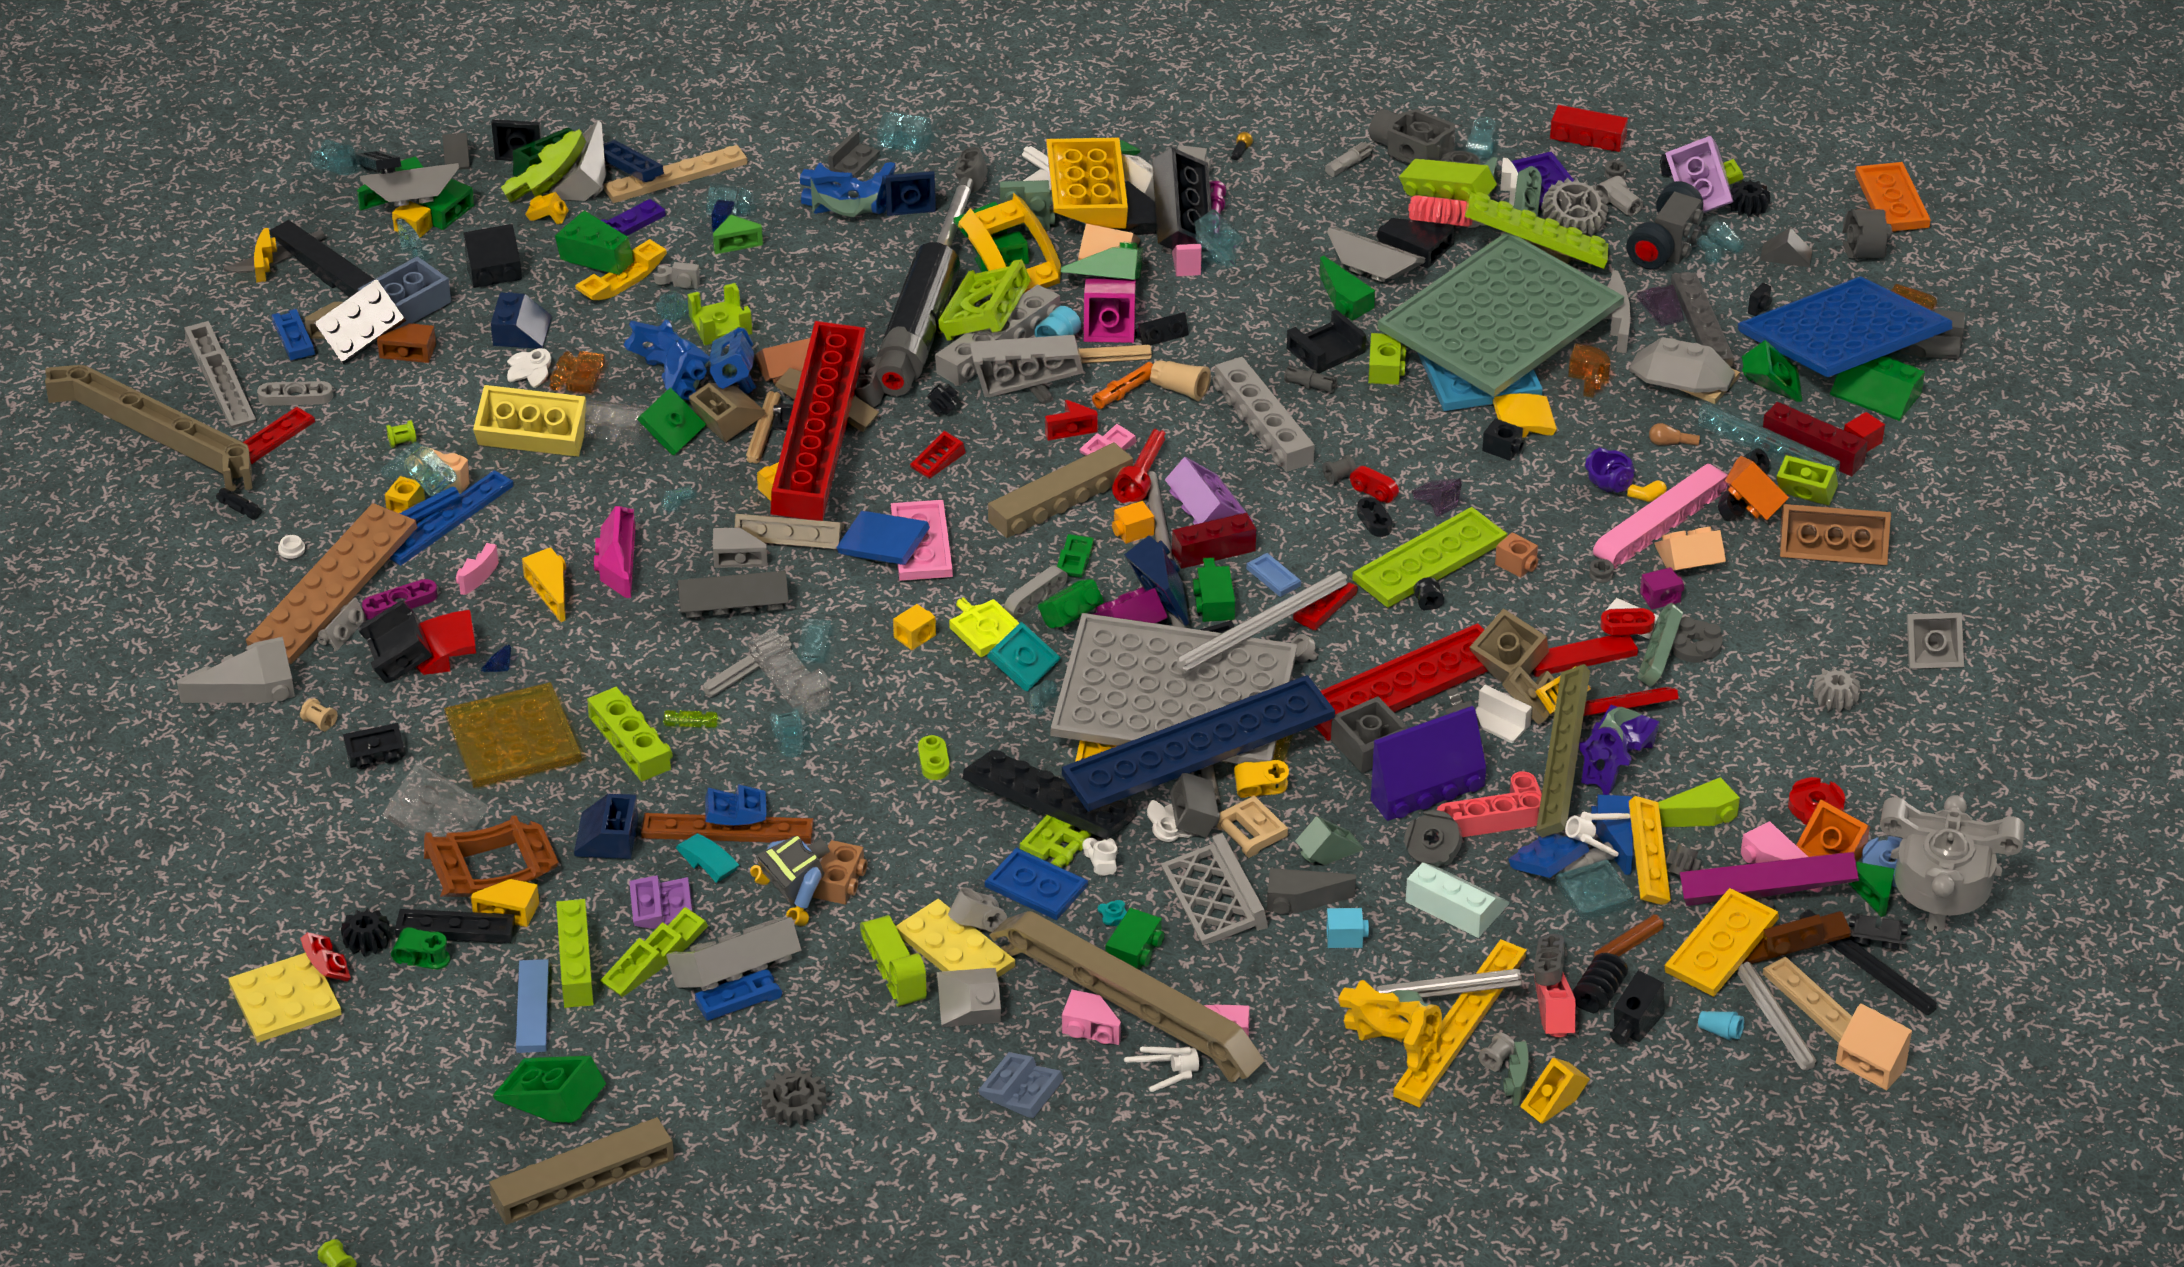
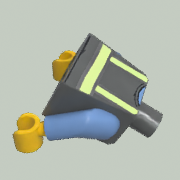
M799 836L772 842L765 851L756 855L760 866L754 865L751 867L750 873L751 876L756 877L755 883L767 885L771 882L791 905L795 903L796 908H790L786 916L792 917L793 921L795 920V925L805 926L808 923L809 915L804 911V908H808L813 893L825 874L819 859L830 853V850L821 838L809 846Z

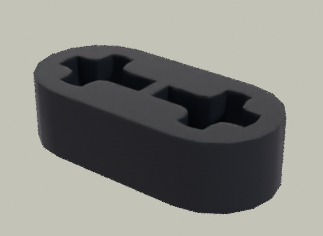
M1372 497L1362 498L1358 501L1357 515L1367 530L1377 537L1389 535L1392 532V518L1383 505Z

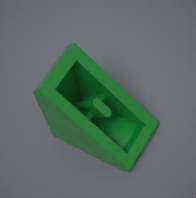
M1856 862L1859 881L1848 884L1880 917L1886 916L1895 869Z

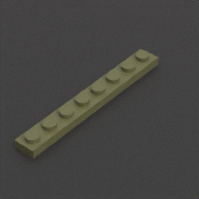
M1585 664L1561 672L1536 832L1541 838L1565 830L1568 820L1590 670Z

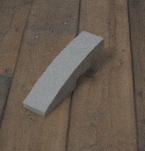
M1613 270L1609 288L1624 296V304L1604 319L1612 320L1610 335L1618 336L1617 352L1627 353L1631 319L1630 303L1626 287L1619 272Z

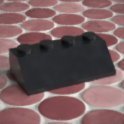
M1171 147L1152 159L1158 244L1174 250L1176 245L1201 244V249L1214 247L1208 162Z

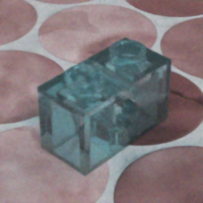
M884 111L877 127V146L924 153L931 138V118Z

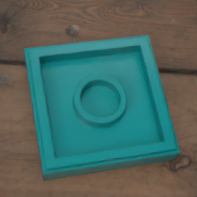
M1020 622L987 655L996 666L1027 692L1061 659L1055 651L1023 622Z

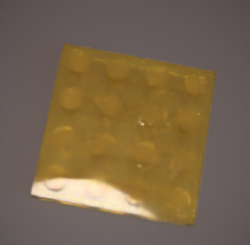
M551 682L444 708L445 718L473 788L582 761L580 750Z

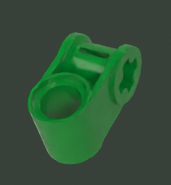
M404 928L391 951V957L396 963H408L407 966L413 965L438 970L450 963V955L445 949L447 945L446 937L439 932Z

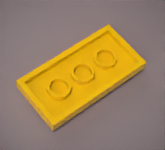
M1729 888L1664 965L1665 973L1714 997L1763 939V929L1771 928L1779 919L1778 911Z

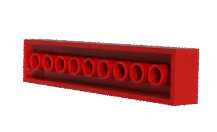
M815 321L771 490V515L823 521L863 359L866 328Z

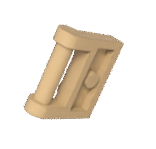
M1255 796L1220 812L1219 823L1216 826L1219 830L1223 829L1236 841L1248 858L1258 854L1261 849L1288 836V828ZM1237 820L1254 838H1247L1232 822Z

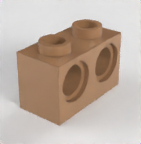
M831 840L828 845L830 853L825 855L820 862L825 874L817 885L813 898L846 905L850 895L855 896L857 892L859 876H864L866 873L867 860L864 859L863 847Z

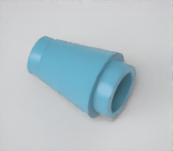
M1702 1011L1699 1015L1698 1027L1731 1041L1732 1038L1740 1039L1744 1029V1017L1739 1016L1737 1012Z

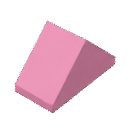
M1201 244L1176 245L1172 251L1176 276L1201 275Z

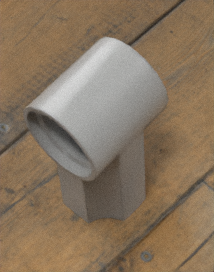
M1614 176L1596 185V191H1602V197L1607 198V204L1612 203L1630 217L1638 214L1643 208V200L1627 189L1625 180L1620 176Z

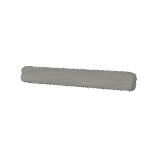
M784 635L778 636L703 684L704 693L707 696L714 697L790 649L792 644L789 637Z

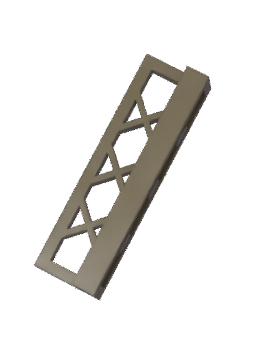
M736 514L734 528L740 527L764 543L837 549L836 547L841 539V530L844 531L845 523Z

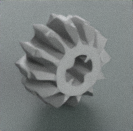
M1833 667L1831 672L1823 670L1822 674L1817 675L1814 681V700H1818L1819 707L1827 705L1828 712L1832 708H1836L1839 713L1843 708L1850 710L1859 700L1860 681L1855 679L1854 673L1847 674L1845 669L1837 671Z

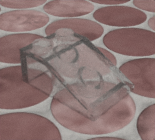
M417 761L392 797L382 816L407 831L424 836L426 832H431L433 837H446L447 833L473 831L489 806Z

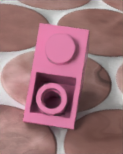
M1071 990L1062 1013V1033L1068 1034L1073 1038L1082 1037L1097 1040L1102 1044L1111 1043L1119 1045L1121 1041V1022L1100 995Z

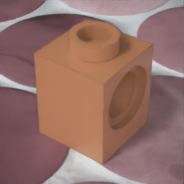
M1512 532L1496 546L1495 564L1521 578L1528 571L1532 572L1538 564V545Z

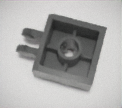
M1375 697L1336 714L1335 718L1332 719L1331 741L1363 773L1373 768L1374 740L1408 728L1379 697Z

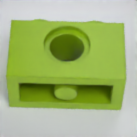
M1371 333L1368 383L1399 385V376H1405V361L1400 360H1405L1406 345H1401V342L1387 334Z
M1788 455L1785 456L1777 474L1778 487L1785 494L1828 506L1838 486L1835 467Z

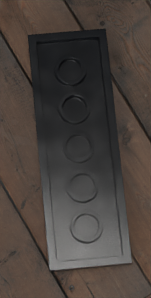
M989 751L963 771L962 779L1106 840L1135 818L1136 809L1126 806L1121 801H1115L1088 812L1066 780L1054 776L1050 771L1030 766L1026 761L1006 756L1002 751Z

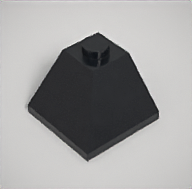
M494 119L491 121L495 160L513 161V150L541 139L540 122Z

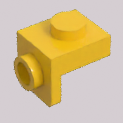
M553 192L545 196L538 195L533 198L525 215L531 221L550 215L556 224H562L569 210L558 194Z

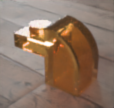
M1575 343L1570 357L1568 377L1585 380L1583 396L1593 398L1596 389L1601 390L1602 383H1609L1610 358L1604 351L1596 347Z

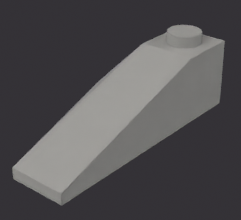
M599 120L583 133L586 143L581 154L569 171L550 188L548 194L556 192L561 200L586 201L592 195L596 197L603 190L604 185L602 184L606 171L602 123Z
M283 637L255 642L247 646V651L233 657L230 654L223 658L224 662L212 668L205 666L177 680L181 703H269L295 697Z

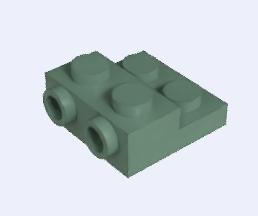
M1049 180L1000 182V204L1012 200L1013 193H1015L1025 201L1044 229L1050 230V224H1055L1054 210H1050V205H1053L1052 192L1049 189ZM1025 223L1018 224L1025 225V231H1029Z

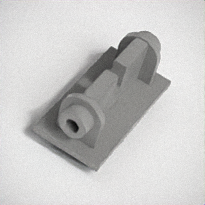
M353 598L348 605H344L341 608V612L325 629L319 631L317 640L320 644H332L334 650L337 651L367 619L357 598Z

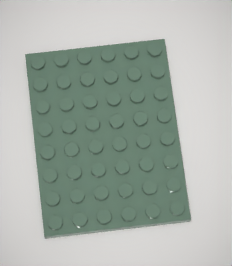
M1506 232L1379 319L1377 329L1495 397L1624 304V296L1522 238Z

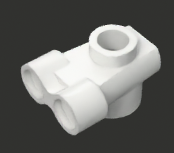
M1087 838L1083 841L1084 854L1091 859L1094 872L1102 876L1114 874L1117 869L1116 855L1118 849L1116 842L1112 838L1102 841Z

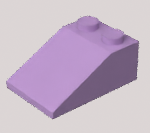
M1712 136L1665 153L1674 182L1683 181L1689 183L1700 192L1704 203V213L1733 202L1725 167L1718 146Z

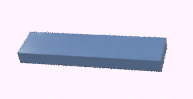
M549 959L519 960L517 1053L547 1051Z

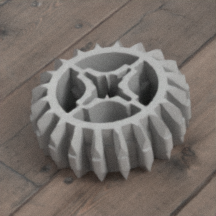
M1568 178L1564 183L1558 180L1555 185H1551L1544 195L1541 206L1543 219H1553L1560 226L1577 228L1582 231V234H1587L1591 237L1594 232H1598L1606 221L1608 213L1607 198L1602 197V191H1596V185L1589 186L1587 180L1583 183L1579 182L1578 178L1574 182H1571Z

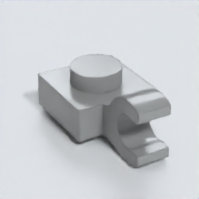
M674 262L673 267L658 265V273L654 274L656 284L663 285L673 282V286L698 289L700 284L699 265Z

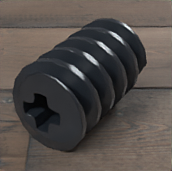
M1611 953L1596 955L1572 991L1577 1007L1593 1014L1597 1013L1599 1009L1606 1008L1628 974L1627 964L1620 957Z

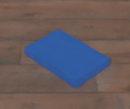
M861 511L836 548L838 553L842 555L906 565L930 526L924 520Z
M1017 847L985 880L986 888L1055 920L1067 910L1088 886V880Z

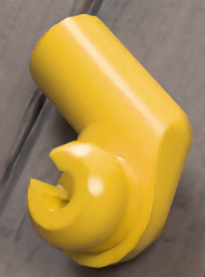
M1658 480L1645 487L1632 484L1628 489L1627 496L1652 502L1667 491V487L1664 482Z

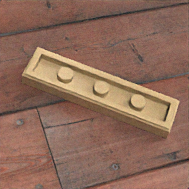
M1786 956L1763 968V975L1831 1037L1838 1043L1840 1042L1852 1019V1016Z

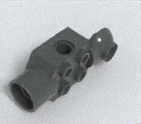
M1381 109L1374 115L1370 123V138L1373 141L1388 146V155L1401 161L1411 163L1414 159L1480 165V159L1477 155L1467 151H1455L1454 123L1421 110L1414 109L1397 114L1387 109Z

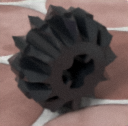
M1740 180L1739 183L1733 184L1730 190L1733 202L1729 204L1731 211H1738L1739 216L1745 213L1748 218L1751 214L1759 217L1760 213H1766L1770 203V192L1767 190L1766 185H1761L1760 181L1752 182L1751 180L1746 182Z
M369 908L365 912L356 910L354 915H346V920L342 923L341 927L343 944L345 948H350L352 954L361 950L363 956L366 955L367 951H371L376 955L378 948L386 949V944L390 941L391 937L387 916H382L379 910L370 912Z

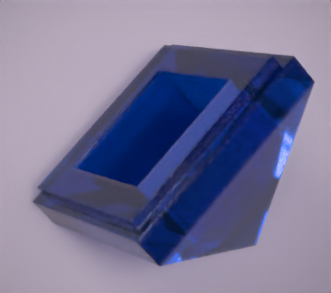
M508 644L498 650L481 667V671H508L511 646Z

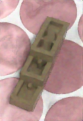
M789 368L776 382L775 386L795 400L802 372ZM853 396L847 422L864 432L877 418L879 411Z

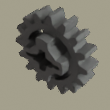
M787 1068L782 1076L775 1072L774 1081L766 1079V1087L761 1089L762 1108L766 1109L767 1116L772 1117L775 1115L777 1123L785 1119L788 1126L795 1120L800 1125H803V1119L805 1118L813 1121L814 1113L822 1114V1106L827 1104L826 1086L821 1084L820 1076L812 1078V1071L810 1070L805 1074H801V1068H797L795 1073H791Z

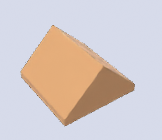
M1086 224L1078 260L1119 246L1120 242L1123 241L1139 244L1140 238L1134 233Z

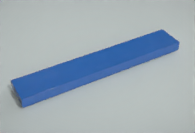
M495 470L462 492L458 501L432 513L419 522L417 529L389 559L400 566L511 489L514 486L513 480Z

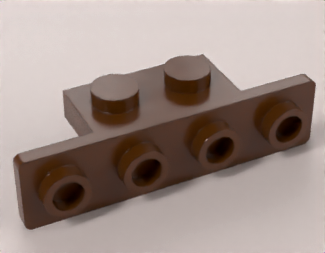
M1841 911L1821 917L1818 914L1763 929V939L1742 964L1746 962L1752 964L1851 936V930Z

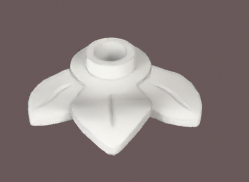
M539 348L531 352H520L513 355L507 361L511 366L507 374L508 382L527 378L533 388L540 386L548 376V368L551 364L550 353L546 349Z
M1155 800L1150 802L1147 808V816L1153 823L1152 831L1158 839L1165 842H1173L1178 837L1190 838L1195 835L1176 829L1172 804L1163 807Z

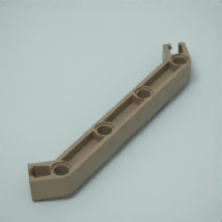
M71 365L45 368V385L49 403L76 400L222 473L226 489L235 491L236 485L232 483V478L243 477L245 490L252 489V467L249 448L245 443L88 366Z
M1027 911L1009 917L989 934L993 941L1003 936L1009 939L1010 943L1007 946H1002L1001 949L1010 956L1024 953L1210 1056L1230 1082H1235L1239 1077L1241 1079L1248 1078L1265 1061L1245 1031L1235 1022L1034 912Z

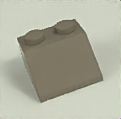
M1504 608L1470 646L1471 652L1492 676L1502 683L1510 672L1519 665L1529 675L1549 652L1546 635Z

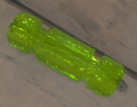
M666 710L663 722L665 726L671 727L679 724V727L701 728L702 725H705V728H716L718 714L713 711H706V714H702V711L680 710V713H676V710Z

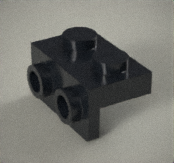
M398 723L343 734L350 768L367 769L373 766V763L381 761L395 763L405 756V745L402 741Z

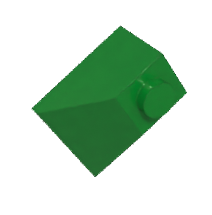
M1763 341L1742 356V372L1748 380H1753L1759 386L1793 401H1802L1798 368L1769 342Z

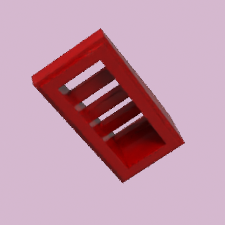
M943 431L910 464V467L930 479L966 453L964 443L948 432ZM932 458V459L936 460L937 462H936V463H933V462L930 461L929 459ZM925 463L931 468L928 470L921 465Z

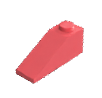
M1562 973L1561 981L1555 985L1542 986L1535 982L1541 1023L1545 1033L1553 1037L1567 1036V1033H1575V997L1564 973Z

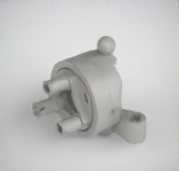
M1958 795L1948 797L1944 803L1945 810L1937 811L1935 814L1920 812L1901 798H1888L1883 804L1880 828L1888 835L1903 837L1899 847L1893 849L1891 853V858L1897 859L1894 876L1896 886L1908 902L1919 909L1929 912L1927 928L1934 931V926H1937L1936 932H1941L1945 929L1947 915L1969 913L1981 907L1988 900L1992 891L1994 875L2001 876L2002 868L1997 864L1996 853L2005 855L2018 854L2023 847L2025 824L2021 819L2014 816H2008L1988 823L1974 821L1972 817L1965 813L1967 809L1966 801Z

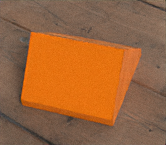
M1820 800L1796 846L1808 857L1854 852L1855 861L1857 862L1862 857L1864 846L1868 843L1870 826Z

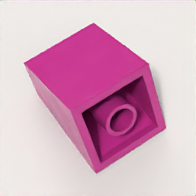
M1136 279L1085 280L1084 342L1134 343Z

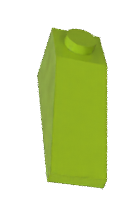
M1721 777L1658 802L1661 827L1715 826L1723 822H1731L1738 816L1740 797Z

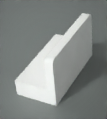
M1484 685L1479 690L1478 707L1475 709L1481 725L1479 728L1510 743H1514L1530 726L1532 707L1487 685Z

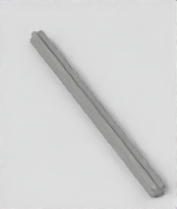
M1337 571L1186 652L1176 659L1177 669L1186 672L1344 587L1347 584V575Z

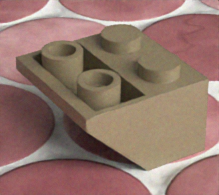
M708 383L689 396L694 412L706 423L705 426L724 442H727L766 414L763 408L737 386L730 385L723 389L718 387L716 383Z

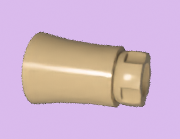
M1159 360L1155 361L1151 368L1150 381L1164 389L1172 390L1200 401L1209 389L1211 372L1206 366H1192Z

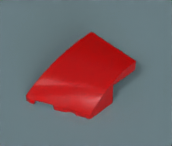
M470 610L441 615L420 623L433 655L416 666L423 675L451 672L449 657L476 654Z

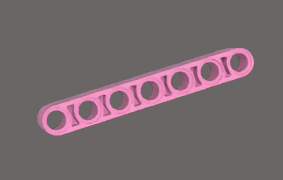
M1706 464L1599 538L1593 548V555L1599 559L1611 561L1614 568H1618V564H1623L1635 556V552H1641L1653 543L1651 542L1652 540H1658L1662 535L1668 533L1671 527L1675 528L1684 522L1688 515H1694L1704 508V504H1709L1721 496L1720 493L1725 492L1728 486L1725 482L1728 474L1711 464Z

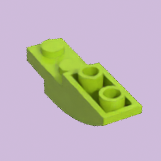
M580 129L575 132L571 131L564 135L563 139L557 143L544 147L542 152L538 154L542 161L541 163L531 165L525 173L508 179L505 185L501 186L509 202L517 200L532 191L535 197L542 195L569 171L586 143Z

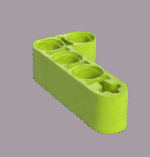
M886 915L861 922L860 931L873 960H877L878 964L876 966L882 978L887 979L888 984L886 986L893 999H897V1007L926 999V970L919 953L910 955L891 917Z

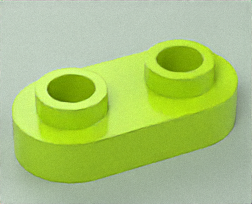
M929 735L923 737L918 742V755L922 774L930 780H941L950 772L946 743L939 736Z

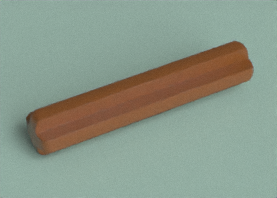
M1653 914L1596 950L1594 957L1600 953H1611L1618 957L1662 930L1664 923L1662 918Z

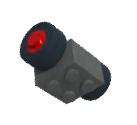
M1675 181L1663 189L1656 202L1658 215L1655 218V223L1645 222L1638 225L1627 240V253L1634 263L1645 269H1657L1663 266L1666 261L1679 264L1684 257L1688 258L1692 245L1698 244L1700 240L1701 230H1699V224L1704 214L1703 198L1694 186L1683 181Z

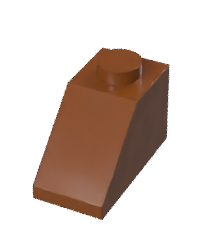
M409 323L379 336L377 339L379 358L429 363L436 346L434 326Z

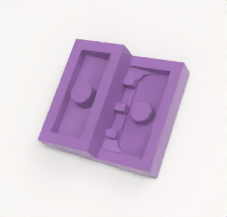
M658 875L629 881L634 926L656 929L662 922L668 926L684 907L693 912L688 877L662 883L659 882Z

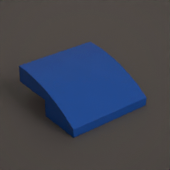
M739 784L735 794L708 788L705 796L706 822L721 825H746L764 821L766 819V792Z

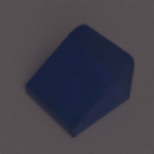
M716 201L711 214L713 233L731 215L735 202Z

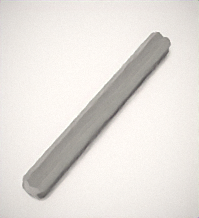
M1750 962L1741 964L1738 967V976L1803 1071L1813 1069L1816 1062L1815 1057Z
M1519 969L1380 985L1376 991L1388 993L1396 990H1409L1418 992L1421 998L1517 987L1522 984V976Z

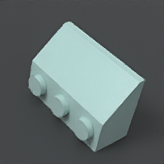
M1422 862L1407 878L1405 902L1477 938L1483 934L1509 905V901L1427 863Z

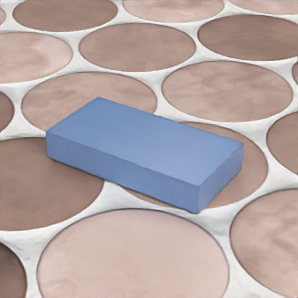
M1268 553L1247 563L1246 569L1280 597L1301 586V580Z

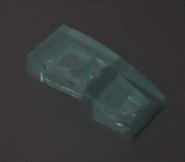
M397 219L401 252L412 251L413 258L418 256L424 261L422 244L418 234L406 221Z

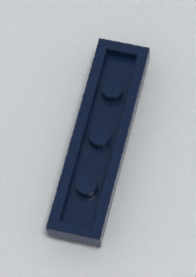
M616 140L603 144L604 158L607 163L643 182L653 181L657 176L664 174L662 164Z

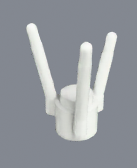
M1582 812L1581 817L1572 816L1567 821L1565 832L1570 838L1588 843L1617 857L1619 855L1617 851L1593 839L1596 827L1592 820L1630 819V814H1591Z
M1143 1046L1140 1048V1051L1143 1053L1164 1055L1124 1058V1062L1171 1061L1172 1070L1178 1071L1180 1074L1149 1088L1150 1092L1162 1089L1181 1080L1192 1079V1072L1199 1070L1197 1051L1195 1048Z

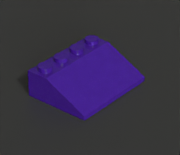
M1470 706L1374 740L1371 801L1387 821L1403 818L1414 811L1428 809L1436 803L1453 800L1461 794L1470 791L1475 792L1485 786L1486 763L1475 708Z

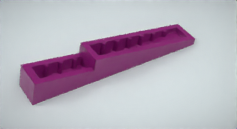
M1854 852L1680 872L1686 906L1719 901L1729 888L1751 899L1859 881Z

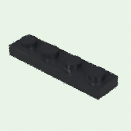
M400 909L395 926V935L398 938L404 928H414L422 931L442 933L445 935L446 940L511 943L515 926V915Z

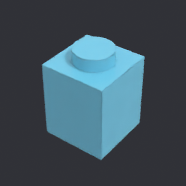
M1327 908L1326 931L1328 948H1363V937H1368L1369 925L1368 920H1363L1362 908Z

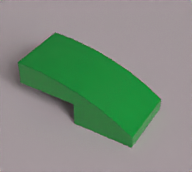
M1068 534L1064 550L1061 549L1057 567L1065 571L1068 576L1082 578L1094 547V538Z

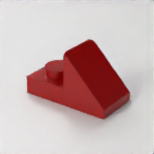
M1065 400V413L1045 416V435L1048 441L1098 432L1097 411L1070 400Z

